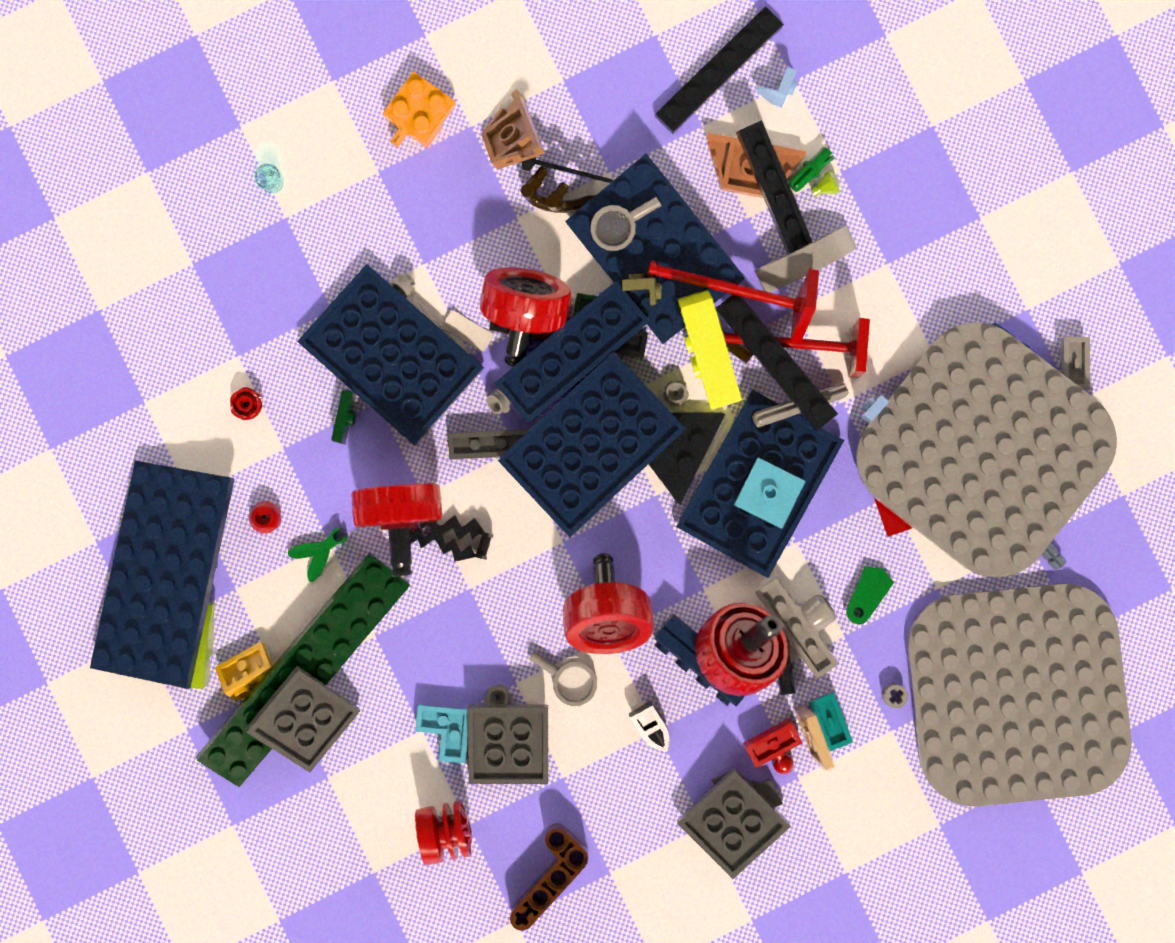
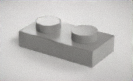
M1062 337L1060 372L1083 390H1090V337Z

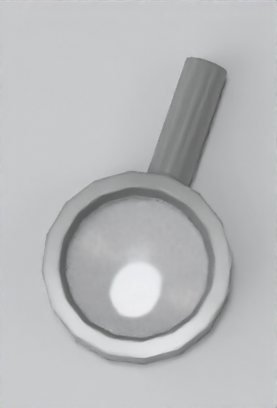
M654 197L631 212L615 205L601 208L594 215L591 222L593 240L600 247L610 251L626 248L635 237V221L659 208L661 204L658 198Z
M533 652L529 660L554 676L553 690L556 697L562 703L569 706H581L588 703L594 697L597 690V677L590 666L580 661H570L558 667L537 652Z

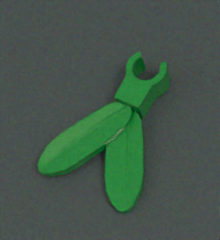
M341 528L334 529L323 542L297 545L288 551V556L294 559L314 556L307 571L309 582L315 581L322 574L330 550L338 544L347 541L348 536H344L341 541L335 537L336 532L341 531Z

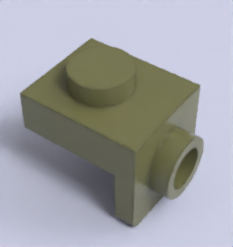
M639 273L629 274V280H622L623 291L649 289L650 305H658V299H662V285L657 283L656 278L645 279V274Z

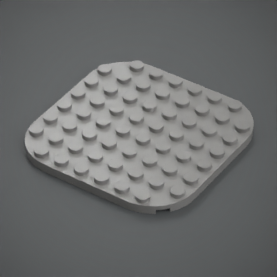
M976 322L958 325L949 329L931 345L888 399L889 403L866 426L860 436L856 449L859 477L867 491L875 499L965 569L981 576L1005 577L1017 574L1030 567L1110 469L1115 458L1117 434L1110 414L1094 397L1005 330L991 324Z
M1050 584L953 594L932 601L913 620L907 637V657L918 756L925 778L940 795L959 805L971 807L1085 796L1108 788L1122 775L1130 759L1132 739L1119 629L1113 611L1095 592L1074 584Z

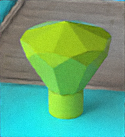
M828 170L819 183L811 187L814 197L820 194L840 193L839 179L831 171Z

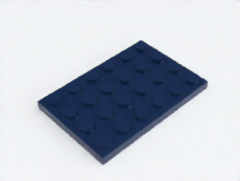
M647 153L565 221L613 283L617 281L623 288L622 280H629V274L644 273L645 279L656 278L657 283H661L662 299H658V305H650L649 289L627 290L625 292L650 320V323L647 325L662 344L686 327L678 298L708 289L715 303L727 293L656 275L649 277L647 274L651 260L656 261V265L734 284H739L746 278ZM654 197L658 198L661 206L635 221L636 234L633 241L626 248L610 251L600 247L593 240L591 222L594 215L601 208L615 205L631 212ZM618 211L605 213L597 223L599 238L608 245L623 243L630 233L628 218Z
M368 264L360 270L297 341L414 446L420 442L485 369Z
M613 351L497 461L571 538L686 428Z
M752 389L678 521L676 528L762 576L769 578L845 440L823 428L816 432L810 423L798 414L757 427L752 419L754 413L778 405V403ZM757 458L805 481L782 529L734 506Z

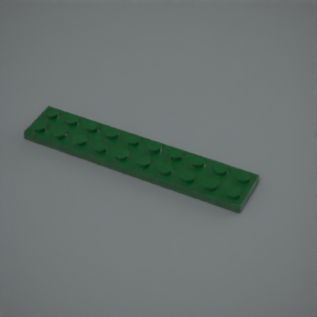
M369 552L197 754V761L232 784L240 787L272 750V748L248 734L246 727L286 678L298 666L327 685L411 586L410 583L401 576H392L391 572L393 570Z

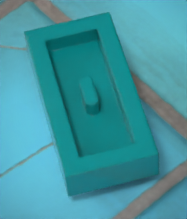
M834 692L808 701L811 711L818 719L829 752L853 743Z

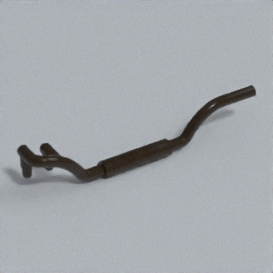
M543 166L538 168L527 183L521 187L520 191L525 200L532 206L553 213L576 212L595 196L587 195L577 199L563 200L564 195L569 190V185L565 182H561L556 190L547 198L541 196L536 191L548 174V170ZM726 343L727 350L745 364L753 356L742 344Z

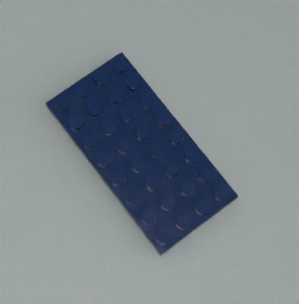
M141 461L134 462L90 669L191 689L235 478Z

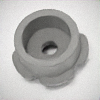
M397 273L395 275L396 279L392 281L393 287L404 297H407L410 293H415L416 289L414 286L416 282L407 273L403 275Z
M671 381L664 387L663 398L667 403L677 407L681 406L683 401H687L689 391L686 390V385L683 382ZM674 391L678 392L677 396L673 395Z
M495 389L487 398L488 407L493 413L509 412L511 402L500 389Z
M501 684L493 685L486 691V704H510L511 694L508 693L506 686ZM496 695H500L501 698L497 700Z

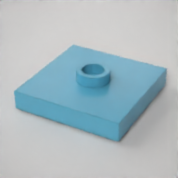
M757 458L734 506L782 529L805 481Z

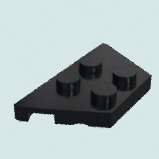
M671 412L686 429L648 465L678 504L682 503L726 415L722 412Z

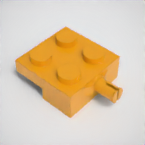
M413 71L383 112L385 119L398 128L389 142L399 148L402 141L408 136L425 148H428L441 131V125L457 105L456 101Z

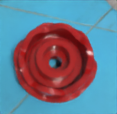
M240 388L230 397L231 413L241 420L254 419L262 410V398L257 391L251 388Z
M269 501L258 502L249 512V523L255 531L269 534L280 526L281 510L276 504Z

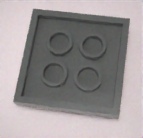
M296 666L246 727V732L310 773L360 713V709L339 693Z
M469 704V784H548L549 704Z
M735 767L677 819V824L732 879L739 875L791 827L790 822Z

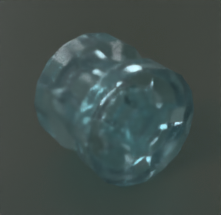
M265 163L260 165L254 174L256 184L268 194L278 193L284 186L285 179L283 174L272 164Z

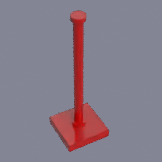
M652 260L647 274L649 277L656 275L791 308L793 317L790 342L801 344L817 306L819 270L809 268L800 291L795 298L656 265V261Z
M859 318L853 325L852 340L849 339V342L802 339L801 344L790 342V337L774 336L783 348L848 353V356H850L849 377L860 378L866 372L870 318ZM722 332L725 343L744 344L735 333Z

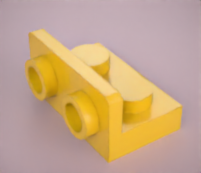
M260 641L214 668L224 694L237 701L247 697L270 668H272L273 663L265 644Z

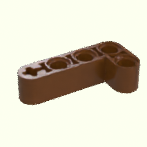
M554 823L546 830L545 845L556 858L512 906L510 923L516 930L524 931L529 929L588 864V848L563 824ZM554 832H560L563 834L564 840L561 843H554L551 841L550 835ZM578 850L583 853L584 857L580 861H573L569 855L572 851ZM556 870H561L565 873L566 877L561 881H556L552 878L551 874ZM538 890H543L547 893L548 897L540 901L535 899L533 894ZM529 903L531 907L527 912V919L525 917H521L519 919L517 917L518 912L521 914L524 913L527 910Z

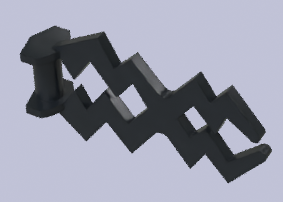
M536 157L522 161V170L530 171L536 164L606 183L613 181V179L537 160Z
M456 515L443 525H439L437 521L419 523L422 529L429 525L432 532L424 537L419 527L414 534L410 531L411 544L418 540L422 549L435 540L443 554L452 550L455 562L471 558L487 560L490 542L494 536L485 532L476 518H473L462 527ZM452 528L458 540H461L468 533H470L472 540L480 534L481 539L477 553H474L471 544L461 552L455 538L446 544L443 535Z

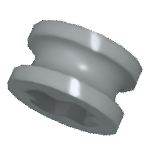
M892 683L883 689L882 699L892 708H901L907 703L908 693L903 686ZM893 689L896 692L898 690L901 692L898 695L900 698L898 702L894 700L890 702L889 700L892 696L890 691Z

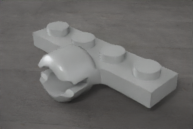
M775 577L755 591V594L767 611L780 621L781 628L816 679L839 665V662L819 635L821 630L836 619L835 611L822 595H815L804 604H797L778 577Z

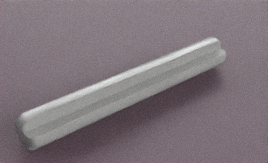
M844 383L819 390L829 403L846 398L849 394ZM790 400L757 411L752 416V419L757 427H761L801 412Z

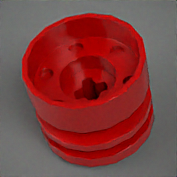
M461 800L454 801L453 814L450 805L443 803L441 817L438 816L434 806L415 810L417 842L421 859L425 866L443 863L445 849H448L453 860L458 859V847L463 858L471 857V824Z

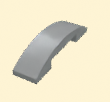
M844 225L824 235L822 238L754 271L763 291L772 292L805 277L809 268L819 270L856 250L857 247L848 226Z

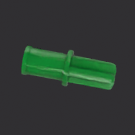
M822 147L812 159L805 161L803 167L789 179L790 188L795 192H799L813 178H818L822 169L835 159L834 155H831L832 152L828 148Z

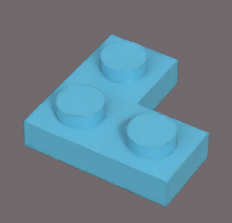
M418 704L415 732L441 734L439 761L466 763L468 709Z

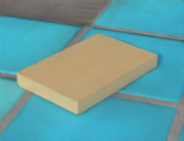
M804 705L795 708L794 711L811 757L826 771L835 768L816 715Z

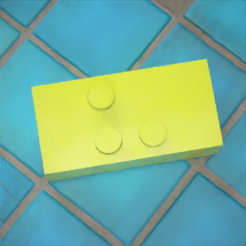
M708 289L678 298L677 300L688 333V337H685L684 341L688 353H694V356L690 357L695 377H701L711 410L742 401L714 302Z

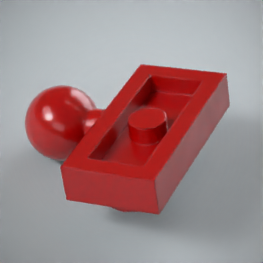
M790 718L743 742L756 768L773 760V767L779 774H788L794 767L793 758L785 752L802 744Z

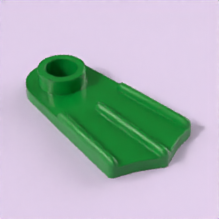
M864 567L846 609V616L853 624H864L867 622L894 584V581L888 576L884 568ZM857 607L862 611L860 617L854 615V609Z

